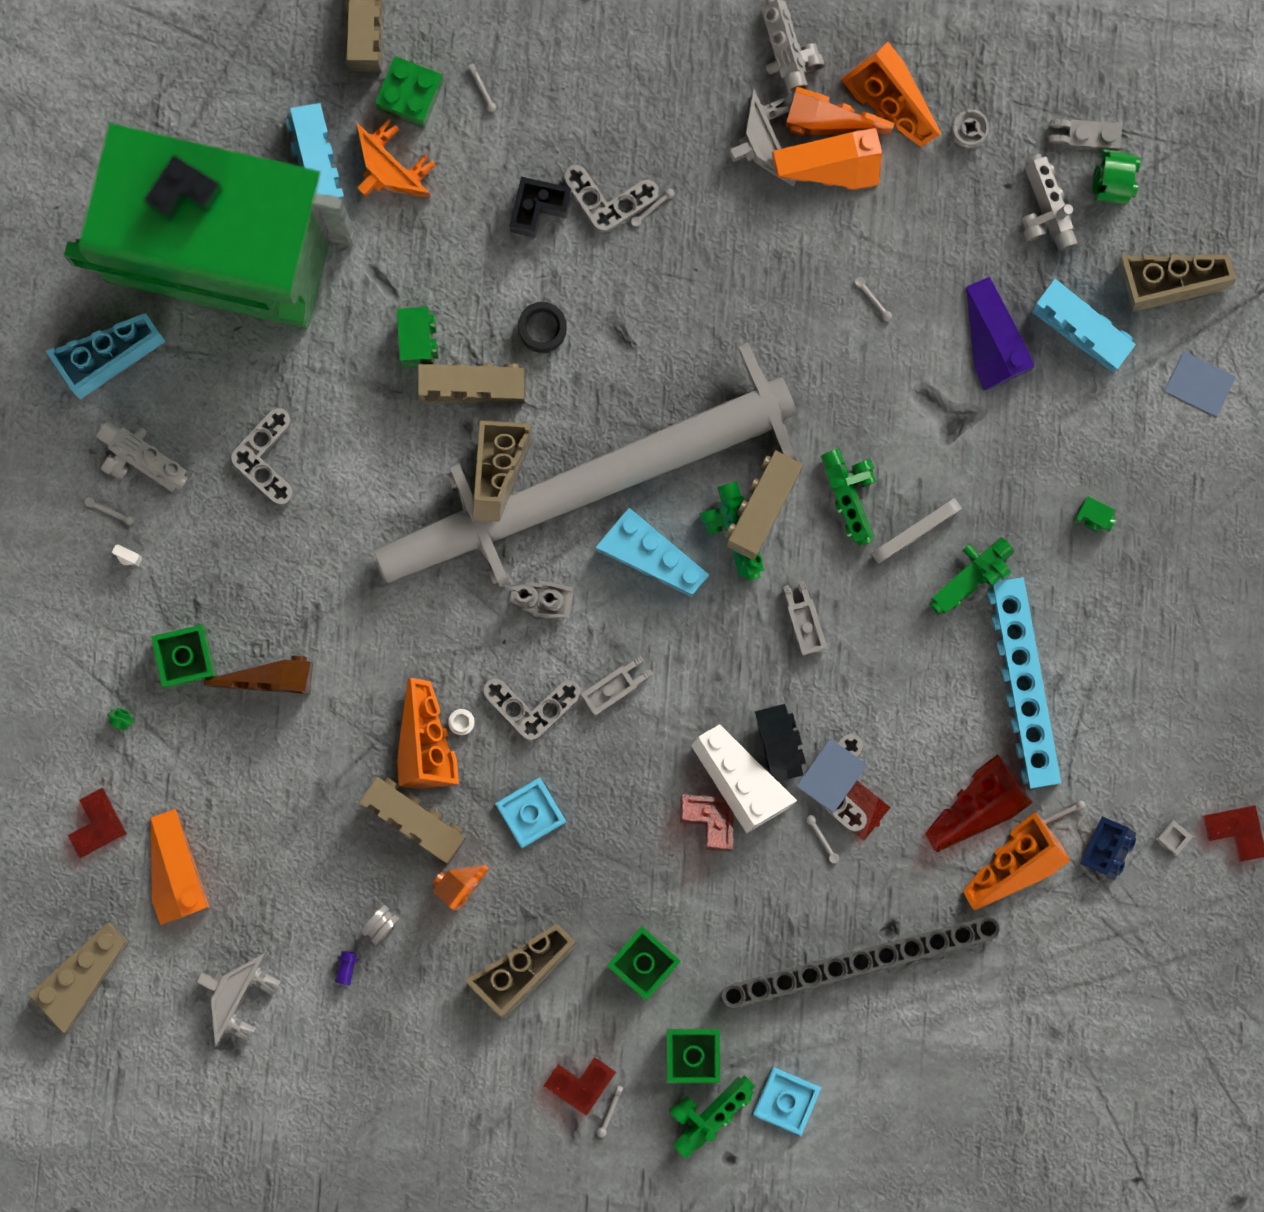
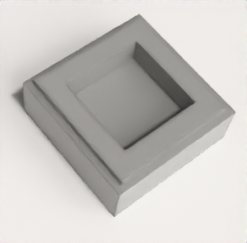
M1171 820L1155 840L1176 857L1193 836L1177 822Z

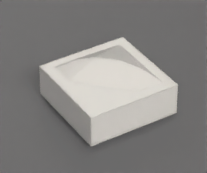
M118 544L115 545L112 551L123 565H136L139 567L143 559L139 554Z

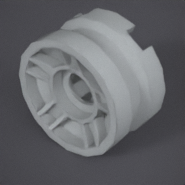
M967 109V111L960 113L955 118L952 126V135L955 141L965 148L980 146L985 141L989 131V123L986 116L975 109ZM973 125L975 132L967 134L966 126Z
M383 905L360 931L364 936L368 935L375 946L384 939L400 920L396 914L392 915L389 912L390 909L386 905Z

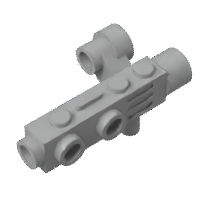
M765 0V6L761 10L776 61L766 65V70L769 74L780 71L781 78L785 79L788 93H795L797 87L807 89L808 84L804 73L822 69L825 66L823 56L819 54L815 43L807 44L800 50L786 1Z
M1041 154L1027 158L1028 165L1025 166V170L1043 215L1037 217L1036 213L1021 219L1025 228L1023 233L1026 241H1034L1045 236V230L1048 229L1051 238H1054L1059 252L1078 245L1072 230L1074 227L1069 217L1073 212V207L1069 204H1064V193L1058 187L1054 178L1055 169L1053 165L1048 162L1047 157L1042 158Z
M108 420L105 422L96 438L107 444L108 449L112 453L100 468L108 475L113 474L122 480L130 469L126 465L129 463L171 492L175 488L179 491L183 488L188 480L185 476L187 471L177 462L161 454L155 447L142 441L147 434L144 428L139 427L132 434L123 427L120 429Z

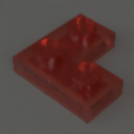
M104 788L79 800L91 822L68 835L80 859L127 835Z
M683 794L680 799V823L706 824L705 850L731 852L733 850L734 812L727 804L725 798Z
M1256 805L1203 816L1208 841L1234 836L1239 862L1264 857V842Z
M596 1057L591 1061L581 1078H578L558 1064L543 1086L587 1116L616 1071Z

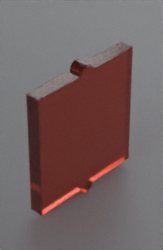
M856 781L846 796L866 814L867 822L864 829L859 832H853L865 841L872 830L880 826V820L891 807L860 782ZM843 801L840 803L836 810L840 809L843 806ZM848 804L845 811L838 816L843 818L846 814L850 818V826L855 824L860 826L862 824L860 822L861 815H852L848 810L853 807Z

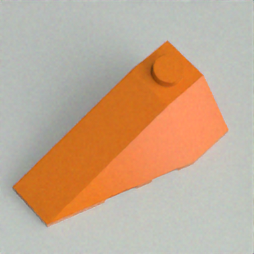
M889 42L872 52L841 78L858 101L862 104L866 102L877 110L876 114L878 116L889 119L896 125L897 130L920 147H923L941 134L904 61Z
M797 87L785 127L789 128L791 133L798 136H804V134L842 135L876 128L877 134H891L894 123L867 112L856 114L850 105L845 103L831 104L829 102L830 97Z
M876 128L842 134L771 152L776 174L779 178L803 182L813 181L827 186H843L851 190L879 185L882 150Z
M415 678L407 679L397 756L400 787L428 789L459 784L457 758L454 751L450 752L446 740L449 734L447 728H442L438 716L440 708L431 681Z
M176 809L151 817L152 903L160 925L210 908Z
M1036 812L1014 827L1009 834L1011 838L1004 847L996 849L994 852L995 858L988 866L982 867L963 890L973 910L976 911L1051 876L1071 861L1061 843Z
M486 865L448 870L446 874L440 872L432 883L435 886L432 892L451 909L459 911L490 868Z

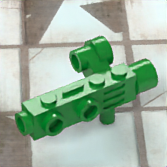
M839 448L821 455V460L830 480V487L833 488L837 497L835 506L840 515L844 514L847 522L845 524V531L850 539L853 538L854 542H858L859 547L873 542L872 536H874V533L854 486L861 483L862 487H866L877 482L873 473L875 468L871 459L853 465V472L849 473Z
M737 481L717 487L721 500L719 502L720 509L716 508L699 513L701 522L705 523L708 535L723 531V525H725L726 531H728L732 523L737 525L741 517L737 512L745 500L744 496L740 494ZM732 550L739 578L745 577L746 581L761 577L760 572L764 571L760 553L757 554L755 560H752Z
M1000 537L980 555L970 543L962 550L972 562L930 598L932 601L929 605L938 615L947 613L952 607L955 609L962 603V598H967L978 589L976 586L979 583L982 585L986 582L992 587L1000 579L1004 580L1011 574V570L1004 561L1014 553V549L1004 538Z
M745 1075L742 1078L738 1076L700 1115L695 1112L698 1106L686 1096L678 1105L675 1104L669 1110L683 1126L687 1122L690 1125L672 1145L685 1159H688L707 1141H714L716 1138L715 1132L720 1127H726L730 1124L733 1114L739 1108H744L751 1102V1096L755 1093L753 1089L756 1086Z

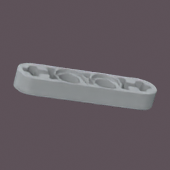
M956 498L952 499L871 553L878 564L884 562L961 511L962 507Z

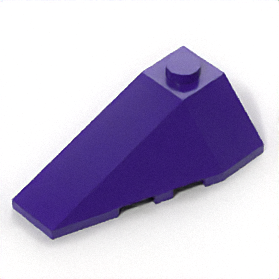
M987 277L967 286L966 295L970 319L973 365L984 391L1032 371L1035 367L1032 358L991 278Z

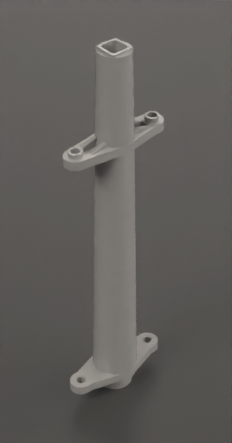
M748 342L739 345L738 350L754 390L510 495L500 522L473 520V494L460 464L451 466V472L447 476L452 488L458 486L463 510L375 549L373 557L383 580L386 579L388 583H391L479 548L492 567L487 571L493 584L499 583V586L502 587L510 582L493 544L497 540L772 431L781 453L797 461L784 422L785 419L797 415V410L782 376L767 381L757 364Z

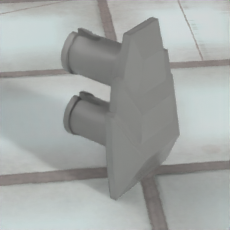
M540 580L539 583L527 582V585L512 586L509 602L522 607V611L533 613L535 617L569 619L574 588Z

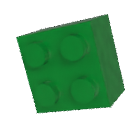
M394 56L375 102L377 110L425 128L444 83L443 75Z
M428 307L397 309L400 361L403 368H418V364H434V359H439L438 344L436 339H432V334L437 333L434 313L430 314Z
M201 624L151 636L163 688L170 689L217 677L208 634L204 625Z
M641 926L607 966L647 1001L681 960Z
M719 1028L667 1029V1083H720Z

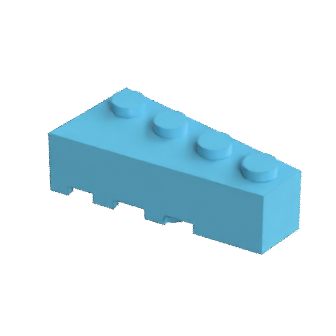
M321 103L290 108L289 117H285L287 132H292L294 141L290 142L292 156L297 157L300 167L321 172L316 190L317 194L332 195L343 200L342 188L336 189L338 188L339 179L337 168H331L333 152L330 143H326L325 138H328V132Z
M1054 279L1031 311L1113 373L1116 372L1136 345L1132 342L1133 338L1128 333L1116 329L1109 319L1099 315L1057 279Z
M144 313L115 324L114 327L107 330L91 333V336L70 341L65 346L49 349L46 353L72 392L81 400L166 341L152 320Z
M630 508L596 546V551L690 597H693L709 578V574Z

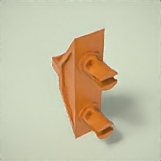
M389 118L374 134H369L357 123L367 169L362 175L365 180L357 187L358 191L364 197H367L374 189L380 192L385 188L390 191L431 198L430 193L421 185L420 181L436 164L431 161L425 165L428 161L426 154L410 170L405 169L383 146L399 131L396 125L389 129L392 125Z

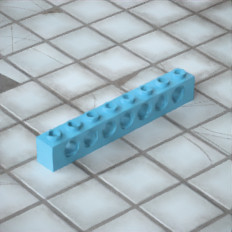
M1024 577L998 581L991 589L987 590L989 604H994L996 615H992L994 630H999L1000 640L997 641V650L999 656L1004 657L1005 666H1001L1003 681H1008L1010 690L1006 692L1008 707H1013L1014 717L1011 718V727L1013 733L1018 734L1019 743H1015L1017 758H1022L1024 769H1020L1021 781L1023 785L1027 784V789L1060 784V772ZM1010 600L1014 602L1016 606L1014 613L1008 614L1003 610L1002 605L1004 601ZM1009 626L1019 628V639H1011L1008 636L1007 629ZM1020 651L1024 654L1025 662L1023 665H1016L1012 661L1013 652ZM1019 677H1025L1029 680L1030 687L1027 691H1022L1017 687L1016 682ZM1025 702L1031 703L1034 706V714L1031 717L1025 716L1021 711V706ZM1029 728H1034L1038 731L1039 739L1037 742H1030L1026 738V731ZM1033 754H1040L1043 757L1044 764L1041 768L1032 766L1031 757Z

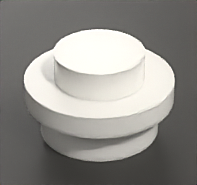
M458 709L450 715L448 724L453 733L466 735L472 731L475 721L469 711Z

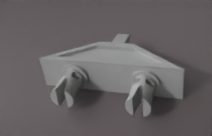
M753 89L745 136L739 139L740 145L730 149L729 152L733 162L746 157L748 162L754 160L756 164L777 176L771 152L779 150L781 147L770 125V120L790 112L789 106L778 108L785 103L786 99L784 97L763 106ZM780 178L793 187L796 183V180Z
M267 953L260 955L224 976L217 973L215 978L201 973L197 983L208 988L206 995L211 997L215 1047L219 1046L225 1033L227 1034L228 1032L248 1043L252 1039L242 1029L254 1033L257 1028L236 1018V1012L250 986L255 985L272 996L275 995L276 990L266 982L279 986L281 980H277L262 972L260 968Z

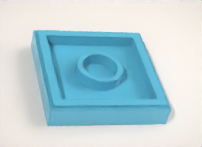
M540 777L495 803L521 849L566 823Z
M772 1067L753 1116L802 1136L822 1087Z

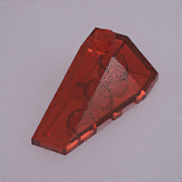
M998 754L976 770L971 776L974 780L965 791L961 789L957 793L958 799L951 808L944 809L925 832L936 852L1012 819L1033 803L1023 785Z

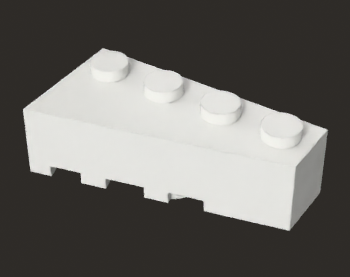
M721 725L702 734L692 743L693 750L746 834L786 811L797 801Z

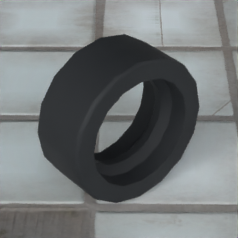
M536 302L522 311L518 320V333L522 342L530 350L538 353H547L557 349L563 343L567 334V322L563 312L556 305L549 302ZM545 312L556 319L558 330L551 340L538 342L529 336L527 324L534 314Z

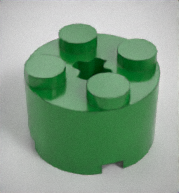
M1102 149L1098 155V158H1102L1101 165H1095L1092 193L1097 194L1093 199L1094 201L1126 205L1131 197L1135 198L1137 195L1138 183L1134 181L1135 173H1138L1140 169L1141 158L1135 157L1133 153Z

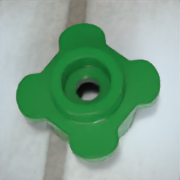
M122 708L112 709L107 714L110 717L108 723L120 730H128L132 722H135V719L131 717V713Z

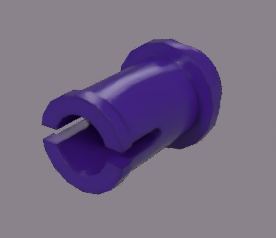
M341 951V955L337 957L340 961L334 982L351 985L354 965L358 963L356 953Z

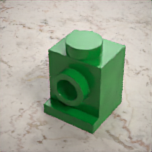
M1087 496L1073 522L1078 524L1082 520L1085 522L1084 526L1092 531L1106 530L1110 532L1116 521V518L1113 517L1116 510Z

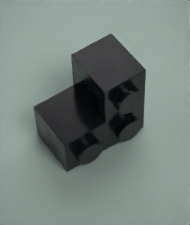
M173 154L146 195L144 202L149 208L171 221L185 198L209 213L223 189L220 183Z
M521 176L509 226L510 232L536 238L541 213L566 219L572 197V188Z
M785 704L755 711L757 726L764 746L770 774L778 782L803 776L801 765L806 764L803 750L798 749V746L802 745L799 730H793L797 728L793 713L788 714Z

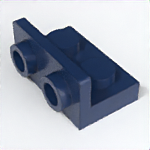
M1102 816L1080 864L1115 880L1117 875L1119 876L1124 870V860L1128 852H1131L1135 846L1136 833L1129 827Z

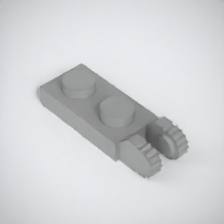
M1063 119L1050 120V127L1069 129V137L1057 134L1050 135L1048 142L1052 144L1119 151L1121 148L1122 123L1072 119L1070 121Z
M800 581L798 582V588L804 602L794 603L793 593L789 585L784 586L783 590L802 657L827 650L828 648L813 600L809 597L805 582Z
M641 656L625 667L621 666L580 694V697L594 717L635 690L637 685L653 675L652 671L648 670L640 674L635 680H632L628 674L629 671L639 667L644 662Z

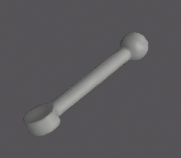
M473 63L468 65L486 100L487 110L491 113L495 112L497 106L495 103H492Z
M667 189L664 193L665 195L639 217H633L631 219L632 226L639 227L641 221L665 200L673 198L674 190Z
M857 277L855 279V286L862 288L882 313L883 320L890 321L892 319L891 312L886 311L866 287L864 278Z
M92 497L85 499L87 507H95L124 521L127 526L134 524L132 516L126 517L98 504Z
M1078 800L1076 805L1043 821L1045 824H1048L1073 811L1084 810L1086 803L1083 800Z
M809 815L806 818L807 824L812 826L829 854L830 863H837L839 856L833 853L816 824V817Z
M618 1086L601 1128L597 1130V1136L600 1138H604L607 1135L606 1128L624 1088L622 1086Z

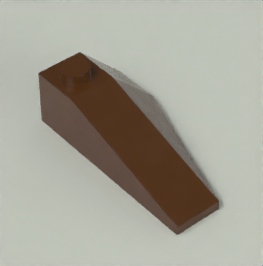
M291 656V660H281L205 679L204 685L206 687L310 695L313 663L307 661L305 656Z

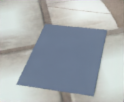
M1183 352L1165 392L1217 417L1236 376L1189 353Z
M830 738L797 787L834 813L868 765Z

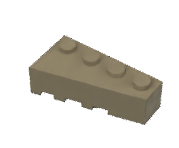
M345 0V14H348V24H345L347 49L344 50V63L349 65L350 72L381 73L382 0Z
M1121 255L1119 261V268L1132 312L1231 289L1236 280L1229 255H1144L1140 257Z
M418 364V396L421 403H525L524 368H519V364H504V367H493V364H478V366H467V364Z
M480 421L473 520L500 522L531 445L532 424Z
M776 450L772 457L766 456L760 468L764 471L761 479H754L748 491L752 493L749 502L743 501L737 512L741 516L737 525L732 523L725 537L729 538L726 547L755 560L783 503H785L803 467L802 463Z
M377 777L359 803L449 864L466 839L462 836L464 830L453 822L449 826L440 820L443 815L430 807L426 811L419 806L421 800L410 792L406 796L398 791L400 786L387 777L383 781Z
M107 923L35 988L29 996L63 1034L69 1033L94 993L101 986L108 972L113 968L129 944V941L112 923Z
M555 924L529 940L526 944L514 949L503 958L491 963L464 981L501 1018L506 1019L579 944L559 924Z

